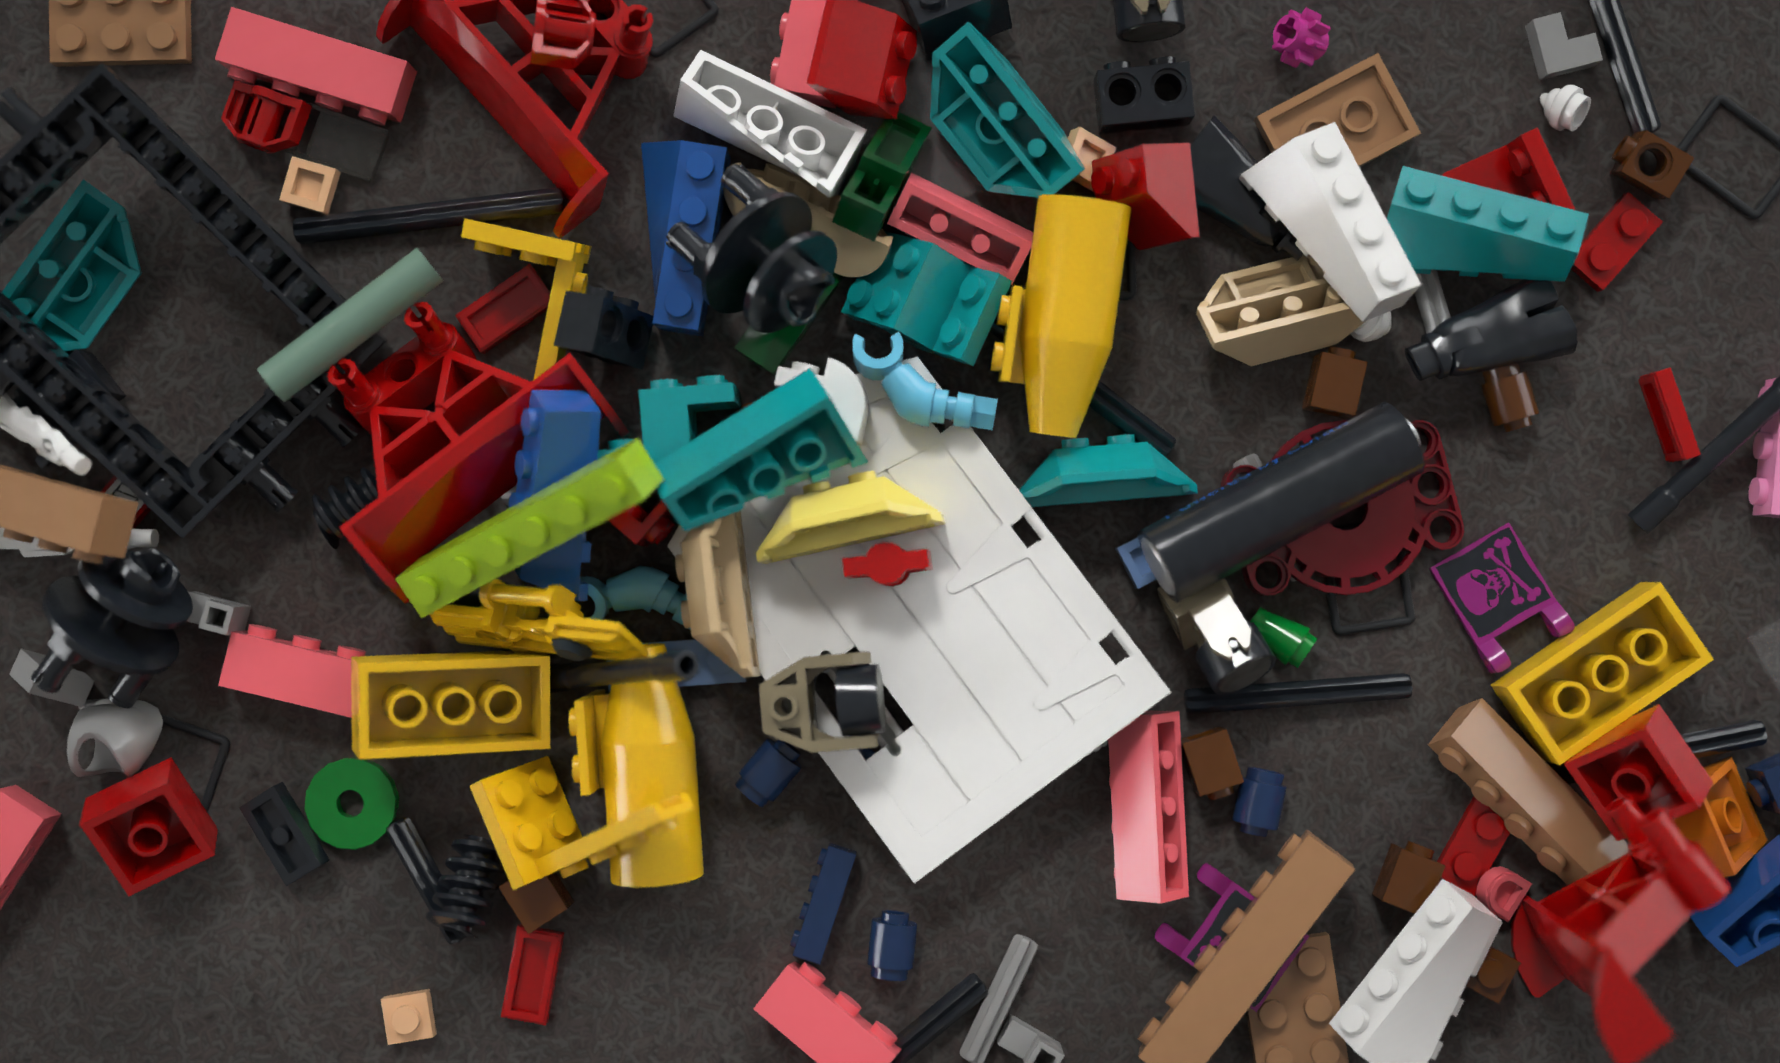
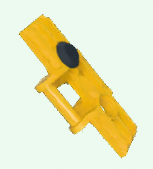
M494 579L480 587L479 598L483 606L446 605L430 614L433 622L437 626H442L448 635H454L456 641L460 644L505 648L520 653L533 651L558 654L563 658L573 661H582L587 658L615 661L647 657L649 652L646 646L621 623L583 618V613L580 611L581 605L575 601L576 594L562 585L551 584L547 588L506 585L502 581ZM538 607H544L549 613V617H538L540 614Z

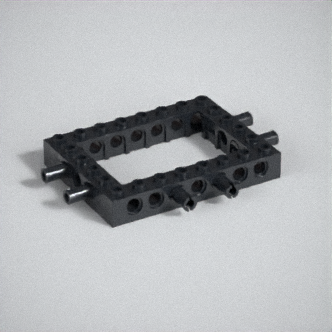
M100 63L45 117L40 116L17 93L13 86L0 93L14 108L13 111L1 100L0 117L21 136L20 141L0 159V244L114 137L119 143L118 147L149 171L156 179L154 182L161 189L173 195L192 214L190 217L197 224L203 225L228 249L226 252L232 258L243 263L263 283L261 286L268 293H273L298 317L296 320L303 327L306 326L310 329L347 301L141 97L106 65ZM0 291V398L14 384L18 385L63 427L65 432L62 435L71 446L75 447L81 454H84L86 451L90 452L181 538L189 534L240 483L243 485L248 483L275 508L276 512H279L299 491L296 488L294 489L267 464L270 461L268 456L307 418L310 421L315 418L341 443L340 445L343 448L353 437L340 424L347 428L354 436L364 429L356 419L334 400L337 396L334 393L337 388L328 380V369L286 402L282 401L268 387L263 392L264 395L241 417L235 419L229 425V428L207 450L201 452L193 460L190 467H188ZM378 331L342 359L352 360L359 369L387 339ZM338 362L334 365L341 374L346 373ZM38 455L35 458L36 463L42 469L52 463V461L42 455ZM54 464L46 473L52 478L59 480L69 468ZM274 489H276L284 498H282Z

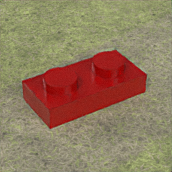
M1625 193L1582 241L1579 254L1571 270L1597 292L1603 291L1663 221L1631 193Z
M1474 796L1437 861L1445 865L1441 876L1442 879L1471 893L1475 897L1480 878L1491 868L1510 832L1506 829L1502 818L1489 806L1479 802Z

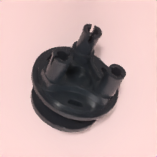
M742 164L731 165L724 172L721 178V185L743 202L746 207L727 223L718 234L714 243H707L686 222L681 221L673 225L668 231L666 245L693 267V274L701 280L703 297L714 310L725 314L743 311L746 322L760 333H773L789 325L798 327L807 324L815 319L818 303L824 290L835 283L833 273L837 262L836 244L824 232L811 231V209L801 197L790 192H779L775 188L766 186Z
M155 548L136 552L127 549L125 558L104 556L101 564L80 560L78 564L79 576H67L51 583L43 596L42 606L54 634L48 642L51 648L37 670L31 675V680L34 683L40 682L37 687L48 693L59 692L74 665L87 659L105 669L121 673L109 691L108 698L119 707L132 708L154 674L163 672L172 666L179 654V642L173 629L181 627L186 623L192 614L193 602L189 592L179 581L181 575L175 563L167 555Z

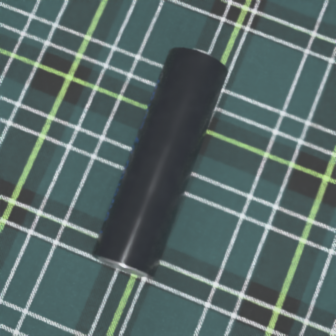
M1384 401L1138 531V539L1146 561L1163 590L1174 602L1178 603L1423 473L1425 463L1420 448L1419 435L1409 420L1405 419L1392 404Z

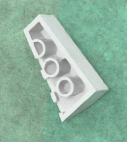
M702 50L699 51L680 80L673 115L688 124L805 179L827 197L837 196L856 165L867 129Z
M1335 122L1291 139L1240 175L1239 179L1249 191L1254 189L1266 203L1264 208L1276 222L1280 220L1297 239L1295 245L1306 257L1310 255L1324 270L1325 274L1323 277L1362 322L1403 306L1421 285Z
M1442 879L1329 1024L1358 1055L1369 1063H1428L1430 1059L1436 1060L1443 1045V1042L1439 1041L1451 1015L1457 1017L1464 1002L1461 999V994L1470 976L1476 977L1502 921L1471 893Z

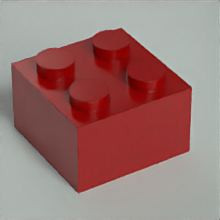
M1660 704L1628 718L1564 763L1617 842L1626 837L1613 819L1605 812L1606 806L1614 799L1629 793L1634 797V801L1644 814L1663 807L1672 820L1699 809L1713 784V781Z
M172 757L85 798L79 825L128 896L215 856L218 829Z

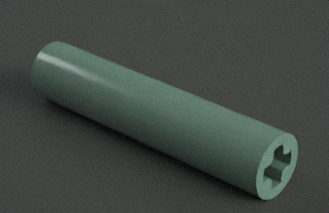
M415 248L258 367L257 370L282 401L286 402L327 371L332 365H335L338 360L344 358L444 281L420 250Z

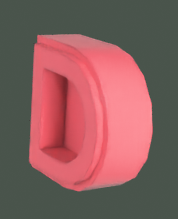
M1502 866L1493 867L1480 878L1476 896L1493 914L1509 922L1532 883L1508 868Z

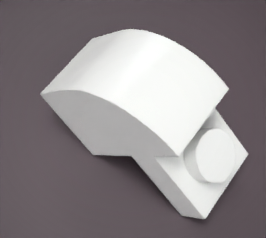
M828 358L824 376L818 375L819 367L793 361L791 369L778 366L774 382L776 387H780L811 368L830 396L857 444L862 446L869 416V400L863 384L846 365L835 359Z

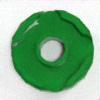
M347 757L327 764L314 775L306 790L305 812L310 827L322 841L336 848L355 850L377 842L386 834V828L394 823L399 807V794L395 781L384 767L373 761L370 762L366 759H358L357 757ZM348 790L356 791L363 799V809L357 816L345 813L341 807V797Z

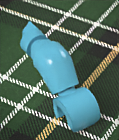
M899 332L890 337L891 353L881 359L869 357L865 353V339L858 334L854 335L852 340L853 362L857 371L865 378L873 381L883 380L881 385L899 416L911 423L929 427L930 422L944 424V420L948 419L953 420V426L969 428L970 426L993 430L998 399L958 392L957 397L949 396V390L937 389L936 383L927 382L909 363L902 364L903 339Z
M638 566L607 579L606 585L599 579L590 576L580 577L582 582L588 584V595L595 602V612L588 617L589 619L603 620L612 607L615 612L644 609L650 612L651 609H654L663 615L666 610L674 614L672 620L683 625L681 602L687 600V594L677 591L679 585L668 580L669 574L647 566Z

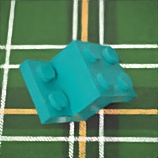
M885 231L887 236H893V242L886 259L871 274L856 278L848 290L847 300L841 313L854 320L880 327L892 335L899 332L903 341L920 350L974 366L1000 309L1001 296L1007 294L1012 281L999 273L972 267L934 243Z
M724 375L697 377V385L683 386L682 383H678V379L650 381V389L639 390L643 447L654 464L698 437L696 412L740 409V390L733 382L725 380ZM635 439L608 441V449L598 450L597 460Z

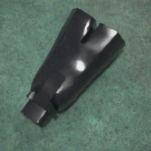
M1213 116L1190 145L1197 210L1218 220L1249 241L1261 246L1272 247V250L1276 253L1283 249L1298 261L1303 253L1295 245L1297 239L1280 220L1276 222L1265 210L1266 203L1254 189L1249 191L1239 179L1242 173L1258 162L1222 122Z
M1523 279L1484 302L1444 320L1432 332L1422 335L1421 343L1405 348V356L1419 381L1436 376L1439 380L1448 377V375L1466 376L1494 368L1573 354L1578 343L1577 328L1563 305L1554 308L1559 298L1551 281Z

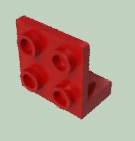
M1538 127L1521 134L1505 146L1441 175L1576 210Z
M663 500L650 514L637 503L607 519L633 543L645 547L650 543L659 545L675 527V524L671 521L674 515Z

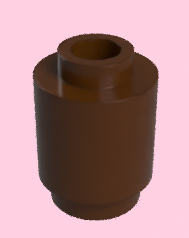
M1520 364L1483 372L1485 384L1481 385L1493 426L1503 424L1506 433L1533 425L1531 416L1538 414L1539 410L1527 371L1522 372Z

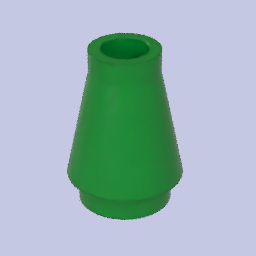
M1263 607L1258 609L1250 621L1255 623L1275 657L1284 666L1289 663L1298 669L1318 639L1308 632L1310 630L1309 627L1271 613Z

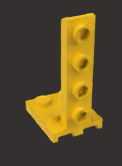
M464 219L461 237L475 240L474 250L511 257L512 250L517 249L521 250L520 260L556 266L533 379L535 380L566 356V349L554 346L565 292L585 293L588 284V274L582 273L584 263L588 264L592 246Z
M548 756L487 777L470 785V789L513 890L557 871H560L563 879L589 868L586 859L589 858L592 865L619 854L615 846L616 844H619L621 851H625L649 840L645 832L646 830H650L652 837H655L680 825L676 816L694 809L690 797L686 793H679L582 837Z

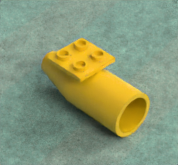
M1038 196L1026 289H1023V286L1013 285L1009 296H1001L997 325L1005 326L1003 343H994L990 371L999 372L998 382L1025 384L1029 430L1032 433L1076 438L1112 350L1131 207L1128 205L1079 196Z
M664 643L643 644L649 651L647 657L667 652ZM646 681L611 685L610 694H605V689H599L574 701L575 708H571L569 711V730L571 736H577L578 755H574L572 760L573 780L575 783H580L581 796L591 795L599 788H604L607 826L679 793H686L694 806V809L676 816L680 825L655 837H652L650 830H646L645 832L649 840L625 851H621L619 844H616L615 846L619 854L609 858L611 883L623 887H658L685 883L702 877L704 875L695 734L678 682Z

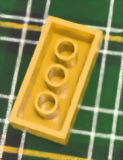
M1640 582L1575 626L1572 632L1559 637L1491 684V687L1537 754L1546 762L1561 765L1714 659L1662 583Z
M486 651L351 657L352 751L358 759L550 749V656L545 653L533 651L524 653Z

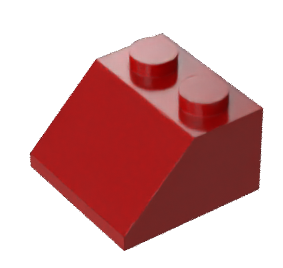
M826 0L806 84L848 115L897 119L900 104L906 96V77L910 60L915 56L917 49V31L898 14L860 1Z
M1190 143L1142 144L1092 161L1091 185L1095 192V199L1117 202L1131 207L1127 239L1138 250L1152 249L1199 237Z

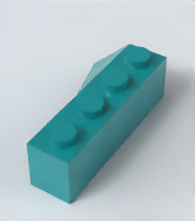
M1403 166L1388 212L1387 221L1415 274H1430L1431 270L1459 271V276L1477 277L1479 272L1501 273L1503 278L1565 281L1579 254L1589 214Z
M809 368L655 463V466L664 478L656 488L683 530L687 531L743 510L745 502L759 497H767L770 500L785 494V487L809 478L812 483L831 477L830 471L846 464H850L852 468L868 463L830 396L812 369Z

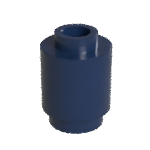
M767 738L739 771L741 777L735 785L748 799L758 806L764 807L769 800L774 802L802 769L801 764L797 761L801 754L793 745L780 739L774 742Z
M1248 766L1246 777H1243L1244 782L1239 784L1232 820L1241 823L1239 831L1267 837L1268 829L1278 830L1287 788L1282 785L1284 774Z
M883 910L881 917L872 919L867 964L871 966L872 977L888 981L907 980L908 970L913 969L917 923L909 921V913Z

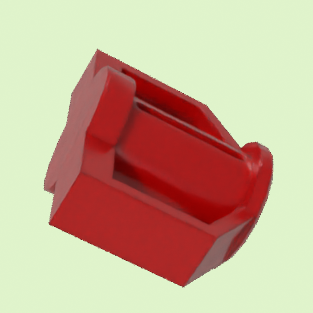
M537 0L530 64L574 70L591 54L596 14L592 11L586 0ZM546 7L578 12L580 15L547 10ZM547 43L578 49L574 51L562 48L543 46L542 44Z
M234 80L221 119L237 141L254 149L273 154L277 151L299 145L312 106L303 100L283 95L274 90ZM249 97H252L254 99L250 111L248 113L245 125L243 127V130L241 131V129L239 128V124L245 111ZM285 109L290 110L281 138L275 139Z
M892 542L875 544L868 550L865 556L842 558L845 578L870 577L875 582L884 586L894 587L900 585L908 579L910 573L933 570L930 550L905 551V549Z

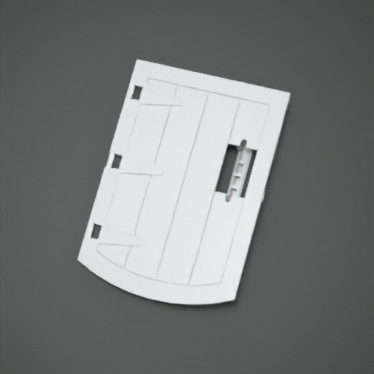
M918 357L902 361L903 365L909 363L927 382L936 383V388L942 389ZM858 373L856 376L863 384L869 400L867 426L862 446L859 445L868 463L852 468L850 464H846L831 470V477L817 482L830 481L832 488L849 484L848 476L875 471L876 477L885 476L940 511L944 515L945 525L769 564L758 563L756 557L757 550L791 497L803 494L802 487L812 484L809 478L785 487V494L768 500L767 497H759L745 502L744 508L741 510L759 668L764 679L768 680L803 657L844 654L856 646L860 652H871V663L869 665L879 664L883 684L914 724L904 732L885 707V733L877 734L881 749L866 760L858 749L818 753L915 883L1162 700L1171 691L970 426L969 428L950 426L940 433L932 422H930L929 427L911 423L898 415L881 385L883 380L873 381ZM1022 516L1025 517L1041 539V541H1037L1028 549L1011 527L1021 520ZM679 525L668 544V548L675 557L677 554H682L681 542L690 531H684L681 525ZM892 542L905 549V551L930 550L933 570L910 573L908 579L902 584L894 587L884 586L875 582L870 577L845 578L842 558L865 556L868 550L875 544ZM1110 632L1130 656L1116 665L1099 644ZM853 665L837 666V667H848V666H853ZM837 667L829 668L823 672L828 674L835 685ZM815 691L818 729L834 737H846L842 736L838 721ZM785 698L782 706L789 715L793 706L791 701Z

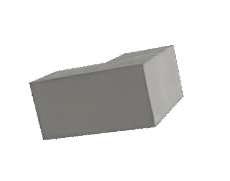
M1561 12L1533 19L1525 26L1539 81L1594 67L1603 60L1596 33L1568 40Z
M197 591L189 592L193 602V611L187 620L188 622L199 624L198 628L223 635H231L232 631L245 630L251 606Z
M20 649L9 675L28 693L79 707L84 706L94 684L93 679L82 671L72 669L59 692H45L37 687L40 682L34 683L31 680V675L37 670L46 655Z
M1010 1014L997 1037L999 1046L1022 1058L1024 1063H1061L1065 1056L1060 1042Z

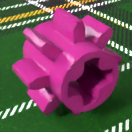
M1307 7L1303 10L1302 14L1291 9L1287 15L1277 22L1273 31L1274 44L1272 49L1282 53L1281 62L1297 68L1300 62L1311 67L1314 61L1324 55L1329 45L1328 32L1331 29L1330 26L1320 22L1321 14Z

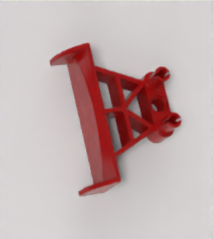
M390 0L378 21L376 31L378 40L384 44L411 26L551 182L562 190L564 196L570 202L557 219L553 233L561 239L600 208L609 173L582 145L581 140L614 75L624 79H634L646 70L653 45L652 34L649 31L653 23L652 13H648L645 17L647 11L645 6L635 4L628 7L623 0H586L593 12L604 14L608 19H596L591 54L574 70L530 64L534 26L524 15L536 12L537 0ZM546 7L547 10H554V9H555V8ZM555 9L556 11L580 15L578 12ZM496 21L526 56L511 66L475 25ZM547 43L542 44L543 46L562 48L574 51L578 49L559 45L550 46ZM543 73L579 112L571 131L527 84L539 74ZM578 75L598 77L592 89H590Z
M427 302L413 304L422 316L420 318L415 315L410 307L404 315L406 325L417 336L367 374L363 375L352 360L340 359L337 362L346 373L341 374L332 365L327 376L329 382L344 395L346 409L372 435L378 498L339 528L370 567L404 604L410 600L395 580L398 577L397 575L517 485L518 477L515 471L516 453L523 448L524 434L522 432L521 418L524 408H529L531 390H585L601 411L600 421L606 418L622 438L630 433L570 353L530 382L476 360L474 351L458 330L450 323L442 322L432 306ZM435 401V412L423 410Z
M1627 793L1610 802L1606 806L1605 812L1613 819L1629 841L1627 845L1628 853L1538 902L1525 895L1511 920V948L1514 959L1521 963L1517 971L1528 991L1534 997L1539 998L1564 979H1567L1594 999V1013L1599 1034L1615 1063H1637L1674 1036L1631 976L1694 911L1704 910L1713 906L1727 895L1731 887L1702 847L1682 835L1668 816L1665 808L1659 807L1644 814L1634 801V797Z

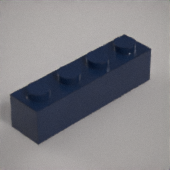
M829 843L828 849H821L817 864L822 867L819 876H812L808 892L813 894L810 903L804 902L799 919L804 920L801 931L795 929L790 946L795 947L793 956L820 965L857 851L833 843Z

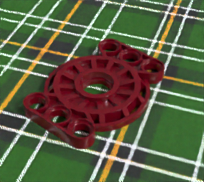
M1348 420L1325 422L1299 432L1284 443L1270 461L1286 454L1297 443L1301 446L1312 440L1310 435L1322 430H1331ZM1424 420L1411 422L1415 429L1425 433L1428 439L1427 448L1423 452L1425 463L1423 473L1365 503L1363 519L1356 527L1350 530H1341L1327 523L1242 568V574L1248 589L1260 596L1276 595L1287 587L1290 577H1293L1299 583L1319 592L1338 595L1365 593L1389 584L1406 571L1421 551L1423 545L1434 551L1447 550L1457 546L1464 535V523L1437 428ZM1240 465L1232 468L1223 476L1220 486L1223 487L1231 483L1233 478L1239 473L1248 474L1257 468L1251 465ZM1424 473L1433 474L1439 481V492L1434 498H1426L1418 490V480ZM1436 517L1445 518L1451 526V535L1443 543L1435 541L1430 534V524ZM1410 533L1415 537L1413 542L1408 540ZM1401 550L1407 552L1399 565L1388 573L1385 566L1394 560ZM1263 562L1272 563L1278 571L1277 583L1269 589L1261 587L1255 579L1256 569ZM1295 562L1300 566V571L1294 567ZM1313 573L1320 577L1333 578L1337 587L1324 585L1310 578ZM1372 574L1377 579L1363 586L1350 587V578Z

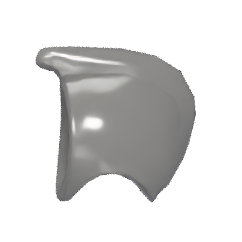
M110 699L86 700L84 706L79 707L80 710L72 723L67 740V758L72 773L77 777L106 772H121L131 777L141 769L157 743L163 726V719L159 709L142 700H137L132 708L119 707ZM88 739H95L93 759L87 769L84 770L78 761L79 749Z

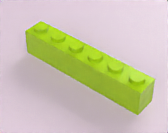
M636 438L421 556L395 580L420 617L423 618L639 503L664 478L640 440Z

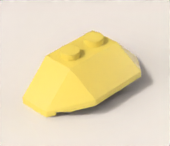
M875 471L848 476L849 484L832 488L830 481L812 483L802 487L803 494L791 497L757 550V562L769 564L945 525V519L940 511L885 476L876 477Z

